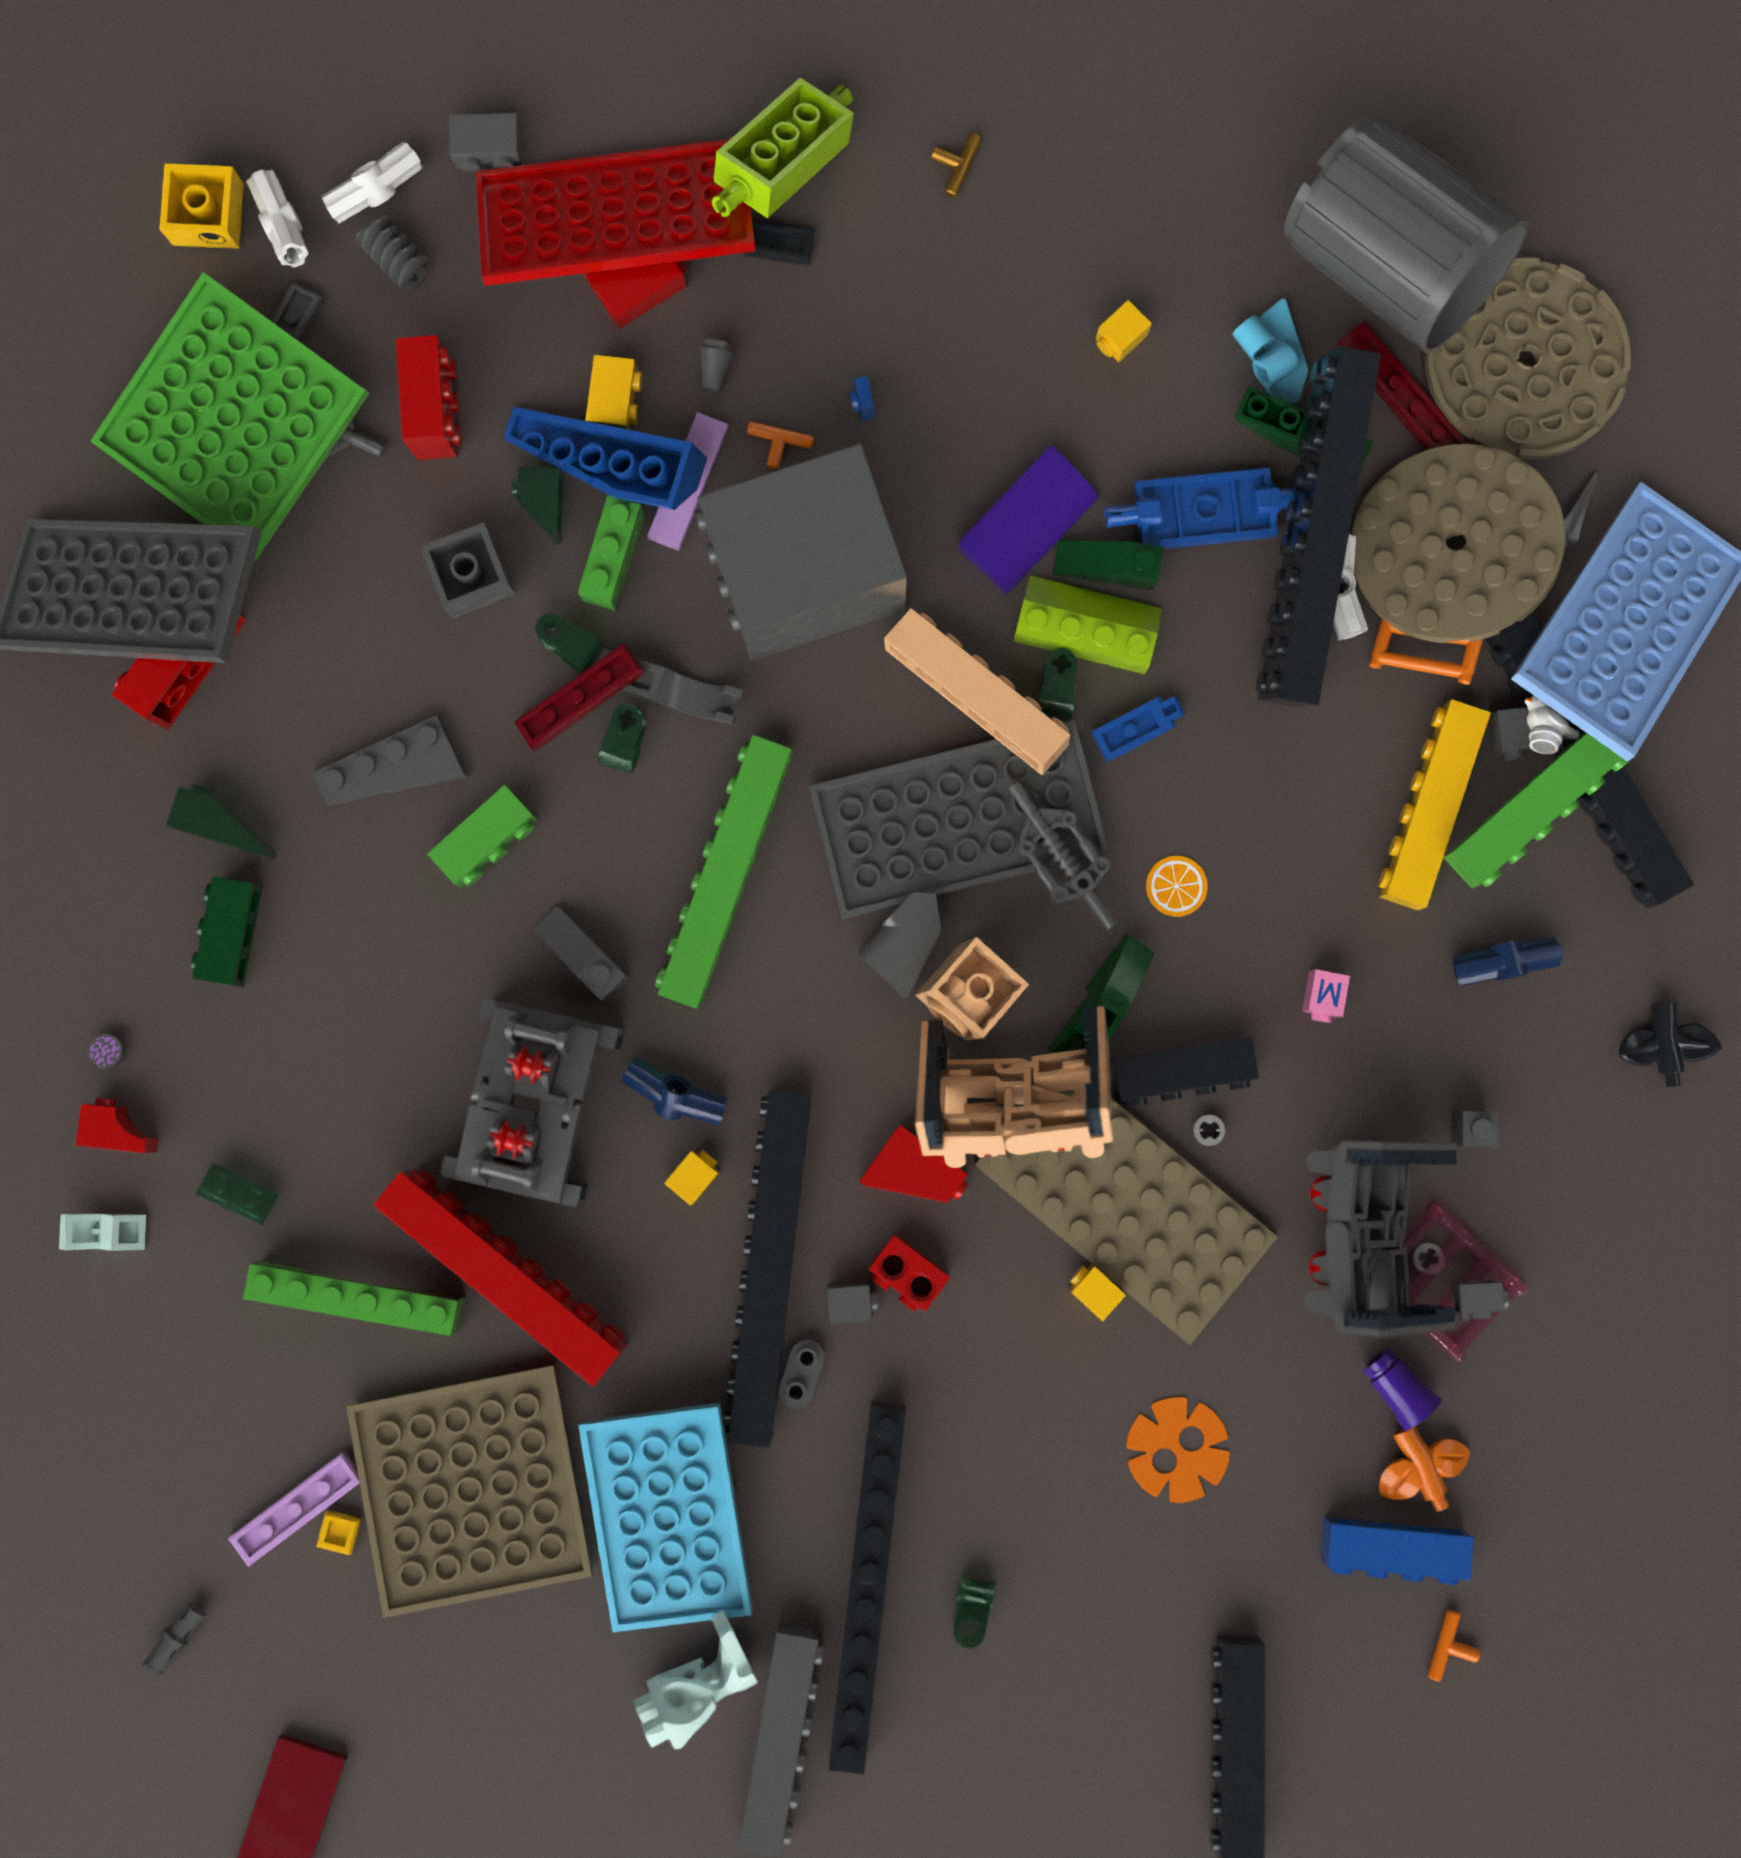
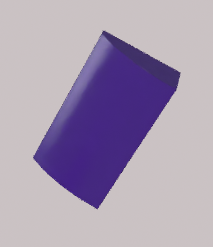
M1050 445L958 542L957 550L1007 595L1099 498V495L1074 466Z

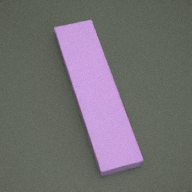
M697 412L686 441L692 442L707 457L698 489L675 510L658 508L647 535L649 540L680 551L694 517V511L699 505L697 497L703 495L728 433L729 424Z
M343 1451L231 1535L228 1539L248 1567L358 1485L357 1467L348 1454Z

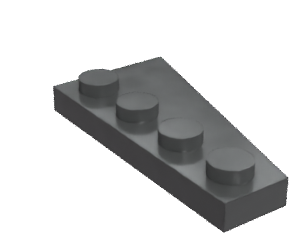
M437 715L312 772L324 801L328 805L373 797V795L404 791V789L418 786L439 784L438 782L467 778L443 724Z

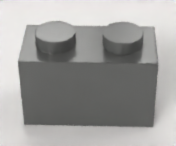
M517 114L449 115V155L455 168L474 172L480 168L499 169L522 166V127Z

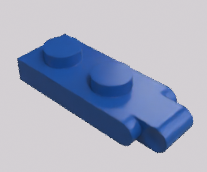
M1161 696L1093 730L1091 735L1106 763H1109L1177 727L1174 721L1186 713L1176 696L1166 701H1163Z

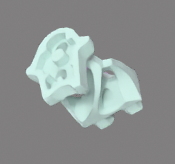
M724 1610L717 1612L711 1618L720 1638L716 1660L704 1668L705 1664L701 1657L677 1668L657 1674L646 1681L650 1692L633 1701L637 1714L643 1723L641 1724L642 1729L651 1747L670 1739L674 1749L682 1748L691 1736L708 1720L716 1709V1703L719 1700L735 1692L744 1691L758 1683Z

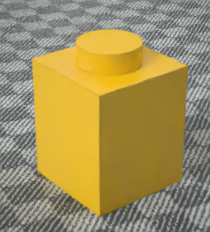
M1127 300L1099 326L1096 335L1097 346L1105 356L1113 357L1119 363L1148 336L1152 323Z
M703 1149L699 1154L692 1150L664 1184L691 1206L719 1175L720 1171L715 1168L718 1162Z
M1093 1264L1088 1268L1081 1266L1069 1280L1073 1285L1068 1290L1102 1321L1106 1319L1126 1296Z

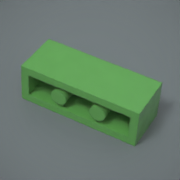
M607 495L578 590V594L583 602L616 611L645 518L641 504Z
M504 784L427 855L454 885L462 888L466 884L469 887L482 877L483 872L481 870L490 862L493 864L497 863L508 853L507 846L516 838L520 841L533 831L534 826L532 824L537 818L511 789Z

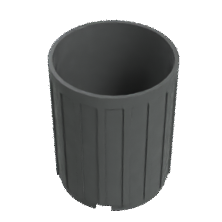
M1371 116L1362 118L1353 124L1325 152L1317 162L1322 167V170L1312 185H1309L1307 182L1303 183L1288 211L1284 224V235L1292 241L1291 246L1295 248L1296 252L1424 353H1431L1445 344L1480 308L1514 261L1529 229V222L1396 125L1389 120L1379 121Z

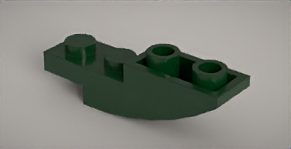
M1248 386L1234 419L1273 444L1301 457V452L1298 451V441L1301 433L1306 429L1307 418L1304 417V408ZM1367 438L1365 441L1361 470L1374 442Z
M1127 933L1123 936L1085 989L1089 992L1087 997L1048 1049L1051 1053L1086 1049L1083 1033V1008L1104 1006L1108 1038L1110 1039L1127 1013L1145 978L1154 954L1151 949Z

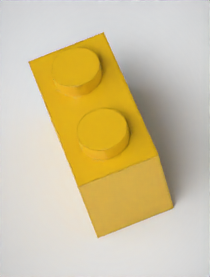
M594 355L585 421L631 430V425H637L639 409L638 405L634 404L635 393H641L643 373L638 372L635 359Z

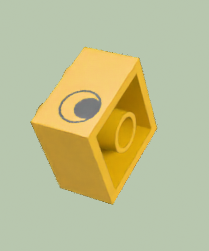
M164 163L160 231L173 246L240 249L244 196L243 181L232 166Z

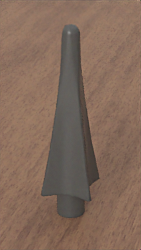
M1596 472L1591 474L1579 497L1564 517V554L1567 548L1571 549L1572 543L1579 541L1587 507L1599 478V474Z

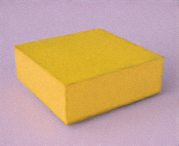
M327 1510L323 1518L316 1547L351 1555L355 1548L362 1518Z

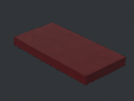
M281 1734L277 1739L237 1858H314L348 1756Z

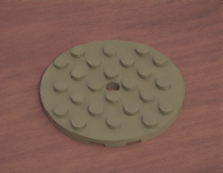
M1515 258L1500 282L1465 325L1437 350L1431 353H1424L1426 380L1434 403L1468 442L1473 445H1483L1508 452L1521 460L1544 459L1563 454L1580 446L1594 436L1615 413L1625 394L1628 371L1631 369L1629 336L1622 316L1614 302L1603 289L1599 291L1594 285L1584 279L1585 274L1562 263L1558 266L1541 262L1540 258ZM1527 351L1533 354L1535 365L1533 367L1526 366L1521 361H1518L1520 352Z
M1455 444L1429 449L1413 455L1393 467L1379 479L1364 498L1357 512L1351 533L1352 536H1356L1354 576L1359 589L1373 611L1397 630L1418 639L1437 643L1462 640L1473 642L1499 634L1500 630L1515 622L1525 619L1538 607L1551 590L1562 565L1565 547V526L1561 507L1545 479L1532 466L1508 452L1473 444ZM1462 535L1466 540V545L1459 550H1452L1446 545L1447 539L1449 540L1455 536Z

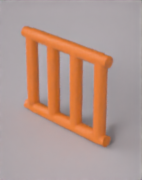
M1383 619L1381 620L1369 664L1371 668L1380 669L1382 665L1455 677L1458 678L1459 683L1470 684L1483 639L1470 642V640L1448 641V643L1467 646L1462 664L1388 652L1387 649L1392 633L1407 634L1392 627Z

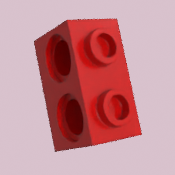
M894 1233L869 1266V1270L873 1272L870 1279L886 1291L890 1286L901 1294L898 1300L914 1312L918 1307L926 1312L950 1279L949 1274ZM890 1255L899 1256L903 1261V1268L896 1274H890L883 1268V1261ZM924 1276L931 1281L929 1292L924 1295H918L913 1292L911 1283L916 1277Z

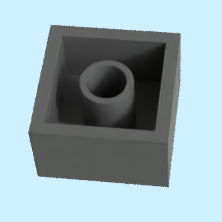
M485 522L420 546L443 609L452 619L516 595L492 532Z

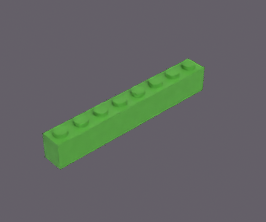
M752 735L750 743H743L738 757V761L742 762L738 775L732 774L726 790V793L730 794L729 801L726 807L720 806L714 825L719 828L715 839L709 838L704 848L702 857L707 860L703 871L697 870L693 878L691 890H694L695 893L691 904L685 903L682 908L679 922L683 923L679 936L673 935L668 946L667 954L671 955V959L667 969L662 967L657 976L655 987L660 988L657 995L700 1010L793 756L791 748Z

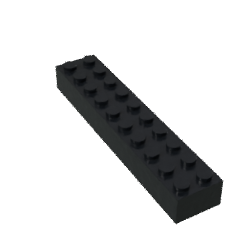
M1339 346L1319 358L1312 366L1310 373V382L1313 383L1312 395L1308 397L1304 407V417L1307 418L1306 429L1301 433L1298 441V451L1301 452L1299 466L1295 467L1292 476V486L1295 487L1293 500H1290L1286 510V520L1289 521L1287 535L1283 536L1280 544V555H1283L1281 569L1277 570L1274 578V589L1277 590L1276 600L1270 606L1268 613V623L1271 624L1269 637L1265 639L1262 647V657L1265 658L1263 672L1259 673L1256 681L1259 701L1293 707L1319 705L1381 357L1379 353Z

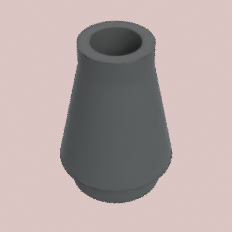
M712 339L704 340V346L700 348L702 390L710 392L722 391V385L733 353L730 352V343Z

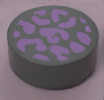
M114 1034L97 1035L88 1045V1058L92 1064L99 1068H114L121 1064L125 1058V1043Z

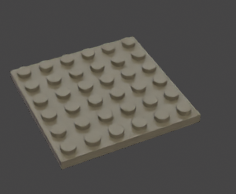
M556 1364L346 1406L383 1618L592 1577L594 1574Z

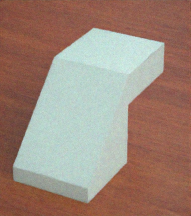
M109 1213L61 1214L59 1249L145 1250L146 1215Z

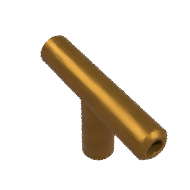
M977 133L969 135L960 156L937 146L932 151V160L954 169L945 189V194L951 198L957 197L980 146L982 138Z

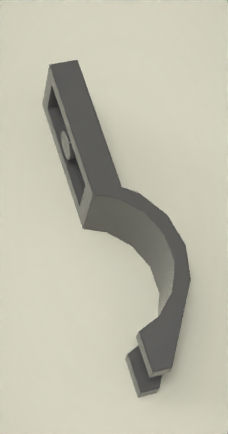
M602 649L598 661L611 653V651ZM638 659L637 661L645 674L620 691L657 702L695 717L730 724L735 723L736 717L733 714L738 699L743 698L745 691L739 688L699 682L675 673L666 667Z

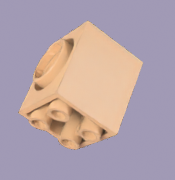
M975 937L960 943L915 996L927 1006L928 1010L937 1020H943V1025L961 1036L965 1041L984 1038L1029 984L982 941Z

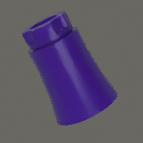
M1389 1348L1373 1357L1363 1369V1372L1371 1379L1370 1383L1393 1411L1404 1431L1421 1423L1442 1402V1398L1429 1389L1400 1358H1396Z

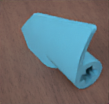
M1283 298L1260 317L1253 315L1233 332L1232 336L1253 361L1254 374L1270 395L1298 405L1309 369L1286 299Z

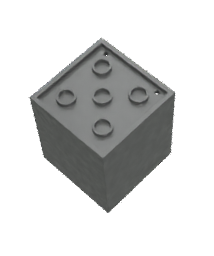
M861 444L697 497L700 509L695 510L694 513L700 531L707 530L711 542L705 544L711 564L718 563L722 576L716 579L722 597L730 598L733 609L727 612L734 632L741 630L751 662L905 611L907 577Z

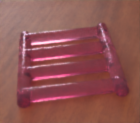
M1432 1200L1426 1207L1428 1213L1405 1236L1403 1247H1407V1256L1438 1222L1454 1236L1409 1284L1410 1303H1413L1463 1247L1470 1251L1479 1262L1461 1281L1482 1280L1491 1271L1505 1285L1503 1288L1507 1289L1509 1302L1516 1295L1520 1297L1528 1290L1520 1279L1435 1200ZM1369 1273V1275H1368V1279H1369L1370 1281H1371V1273ZM1450 1292L1438 1306L1453 1307L1452 1293ZM1501 1311L1493 1312V1318H1474L1454 1341L1443 1331L1424 1333L1455 1362L1461 1363L1466 1356L1464 1353L1465 1349Z

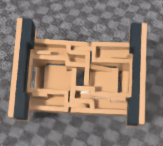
M1104 1006L1083 1008V1033L1086 1049L1032 1056V1061L1030 1062L1022 1058L949 1060L943 1020L922 1021L916 1127L923 1156L943 1155L946 1164L953 1168L962 1167L966 1163V1154H977L980 1158L984 1156L996 1157L998 1154H1006V1149L1010 1153L1021 1155L1051 1150L1052 1152H1058V1150L1071 1151L1075 1145H1081L1082 1151L1087 1157L1096 1158L1104 1153V1143L1112 1142L1109 1038ZM1074 1090L1075 1095L1068 1096L1058 1092ZM967 1098H997L995 1102L967 1104ZM1014 1104L1024 1105V1106L1015 1107Z

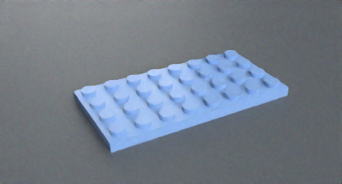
M1640 481L1633 488L1511 679L1628 762L1640 749L1740 583L1741 551Z

